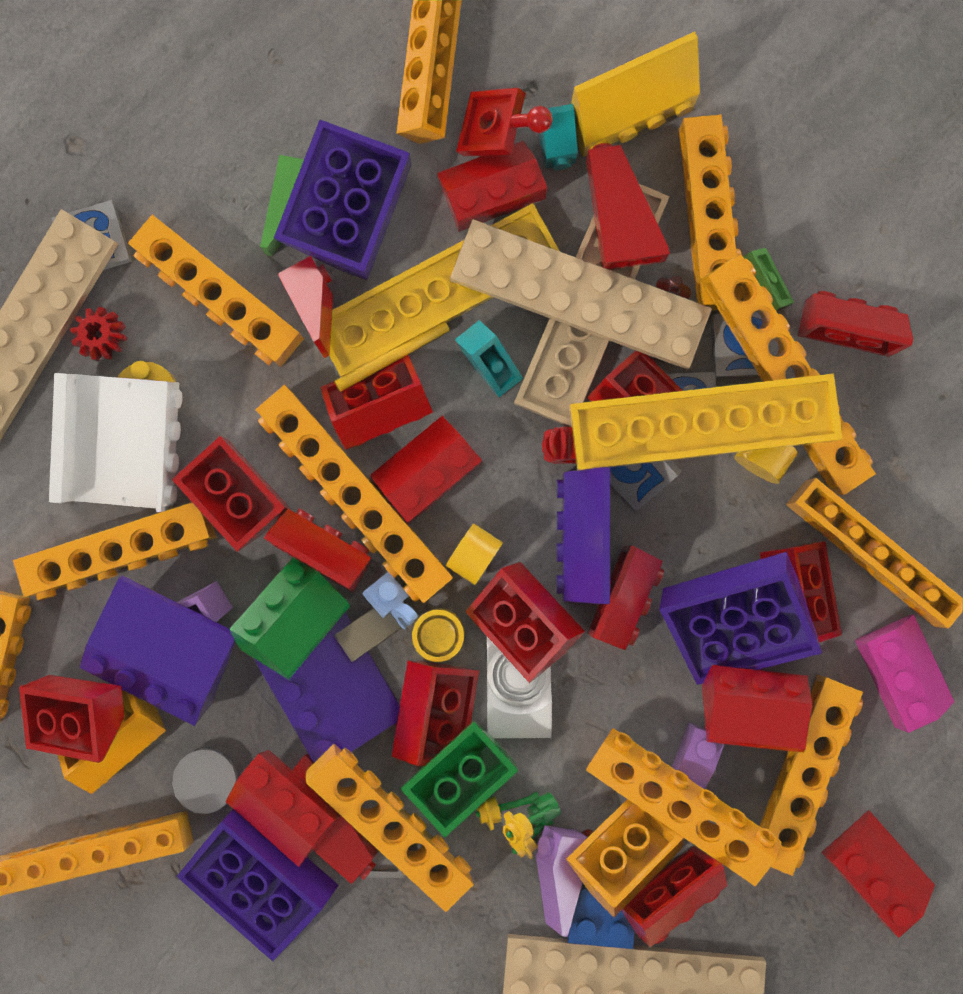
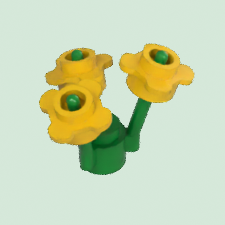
M536 791L528 797L498 805L495 796L489 797L477 808L476 816L479 817L481 824L486 823L489 826L490 831L494 830L493 824L501 822L500 812L527 804L531 805L527 808L529 818L522 813H517L514 816L509 811L504 813L505 825L503 826V833L513 848L512 853L518 854L520 858L526 855L531 860L533 858L532 853L538 848L533 839L543 831L545 825H552L553 819L561 815L556 799L549 792L540 796Z

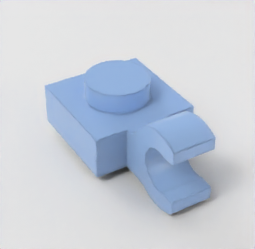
M389 572L363 592V596L382 618L391 613L404 630L418 618L417 613L409 605L403 603L409 595Z

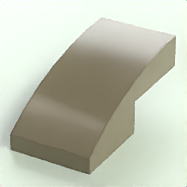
M373 608L335 634L334 637L353 662L402 627L391 613L382 618Z

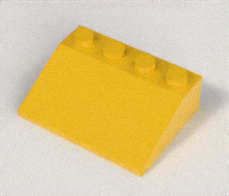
M694 31L574 87L571 104L574 106L577 146L583 157L587 156L588 150L593 149L595 145L601 143L613 144L619 140L621 143L628 142L638 135L637 132L647 127L649 130L656 129L663 125L667 118L673 115L681 117L694 109V105L700 95L698 36Z

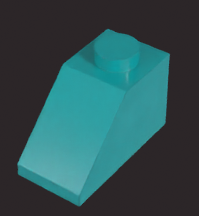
M573 104L548 108L553 117L552 125L546 132L538 133L545 169L564 170L576 162L578 150Z
M480 320L454 339L469 362L498 397H501L523 379L498 337Z

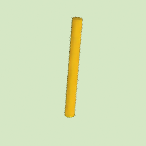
M445 322L378 356L334 382L339 391L342 392L446 334L450 329Z

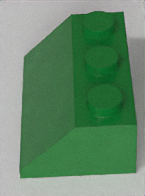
M293 557L229 630L240 650L289 680L350 605L318 571Z
M473 721L400 789L445 838L518 772V768L513 758L480 725Z

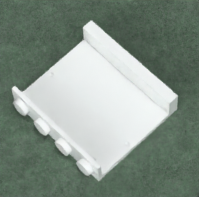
M54 373L49 502L65 503L78 501L156 508V512L173 509L174 502L177 500V488L174 486L172 479L179 467L176 441L179 440L181 434V426L177 422L178 409L182 404V392L179 389V382Z

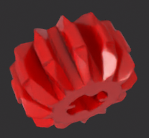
M98 307L96 312L90 308H85L86 318L75 316V320L80 324L78 327L70 328L71 333L78 335L71 342L74 346L80 347L79 354L84 357L90 355L92 360L98 362L102 356L107 360L112 359V350L119 353L122 352L118 342L127 340V336L120 333L126 326L123 322L118 321V315L115 312L107 313V310L103 307ZM98 330L102 333V336L99 339L98 336L95 335Z
M555 427L544 432L542 452L544 453L545 461L562 465L576 464L572 427Z

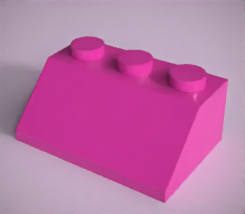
M914 614L855 639V643L895 728L910 733L938 720L955 702Z

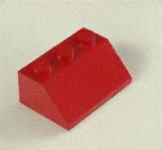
M524 141L513 145L511 155L481 156L436 173L458 232L470 228L473 219L484 223L546 199L547 185L535 156Z
M818 291L817 294L814 293L805 300L798 331L799 337L890 357L912 346L913 336L908 314L898 312L896 307L888 305L873 307L867 305V301L858 298L838 299L836 294L827 291Z
M635 350L603 379L588 396V399L592 402L683 390L647 354Z
M409 355L404 356L342 392L339 391L334 381L320 387L331 423L345 450L362 445L370 439L390 433L396 428L413 421H418L424 416L433 413Z
M441 416L375 470L370 477L406 522L411 524L482 465V460L458 431Z
M219 436L172 479L236 552L267 532L287 509L291 510L237 448L222 436Z
M300 508L296 513L287 509L269 529L264 539L274 547L315 569L349 591L354 592L373 561L367 555L370 550L354 540L351 545L340 539L342 533L327 524L324 529L313 523L315 517Z
M826 541L759 552L760 559L787 552L799 579L819 642L841 636L842 631Z
M632 545L623 546L610 577V604L598 605L587 634L625 651L628 645L633 646L640 628L636 627L640 615L646 616L652 599L648 597L652 586L657 587L663 577L664 569L660 568L663 561Z
M521 562L501 568L465 611L529 683L562 657L585 632Z
M408 660L391 757L416 766H425L471 724L480 670L434 662Z
M719 665L711 666L702 684L707 742L804 753L812 707L807 675Z
M47 675L19 687L26 749L100 763L105 759L124 719L121 686Z
M270 750L257 754L236 780L225 801L298 867L301 866L341 816Z
M868 810L821 852L880 921L898 938L924 916L935 884L871 811Z
M693 846L659 872L621 911L638 937L649 947L661 943L668 937L671 930L680 923L689 921L694 916L695 911L705 903H710L717 899L720 892L727 887L724 867L720 862Z

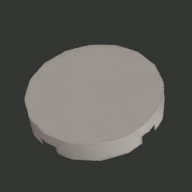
M201 748L190 752L179 761L173 772L172 786L175 797L183 807L194 813L208 814L220 810L227 804L225 801L238 779V774L233 761L222 754L223 752L213 748Z

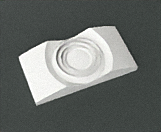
M487 637V732L493 738H551V666L529 683Z

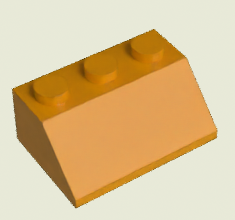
M122 690L124 719L105 759L100 763L57 755L64 779L90 794H93L103 784L107 783L111 777L166 731L160 714L154 705Z
M627 799L566 858V861L592 896L615 917L682 849L684 837Z

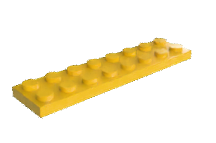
M533 203L491 225L492 227L559 251ZM465 240L332 310L330 358L341 377L445 322L447 323L494 298L450 281Z
M834 374L570 404L577 471L839 441L843 439Z

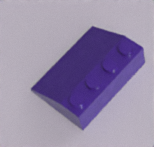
M320 119L274 239L308 256L311 255V257L340 271L368 280L411 168L410 153Z
M610 467L564 472L562 479H557V498H562V511H557L556 528L557 530H562V543L556 544V562H562V575H556V594H562L563 601L610 604Z
M787 552L671 585L662 590L659 610L697 685L703 684L712 665L758 670L822 653L799 579Z
M121 575L86 644L79 668L110 684L119 685L122 687V690L195 726L214 700L235 640L228 628Z
M346 612L289 680L254 658L314 763L333 744L341 750L347 748L352 752L397 723L400 704L369 651L352 662L334 637L335 634L352 623Z
M234 809L221 821L176 876L271 961H274L314 919L339 886L309 858H306L301 866L298 867Z

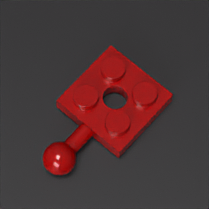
M520 88L470 92L456 152L464 157L511 155L517 128L529 127L536 133L546 132L553 122L552 113L544 106H536L529 113L521 114L526 93ZM493 121L492 125L487 128L488 123Z

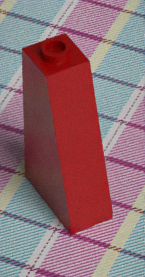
M610 143L595 145L593 149L588 150L586 165L602 268L613 270L665 262L670 254L669 247L621 145L612 146Z
M305 754L293 768V771L305 782L306 770L314 764L310 755ZM340 816L313 850L351 884L358 877L362 880L366 879L376 866L372 860L378 854L375 846L342 816Z

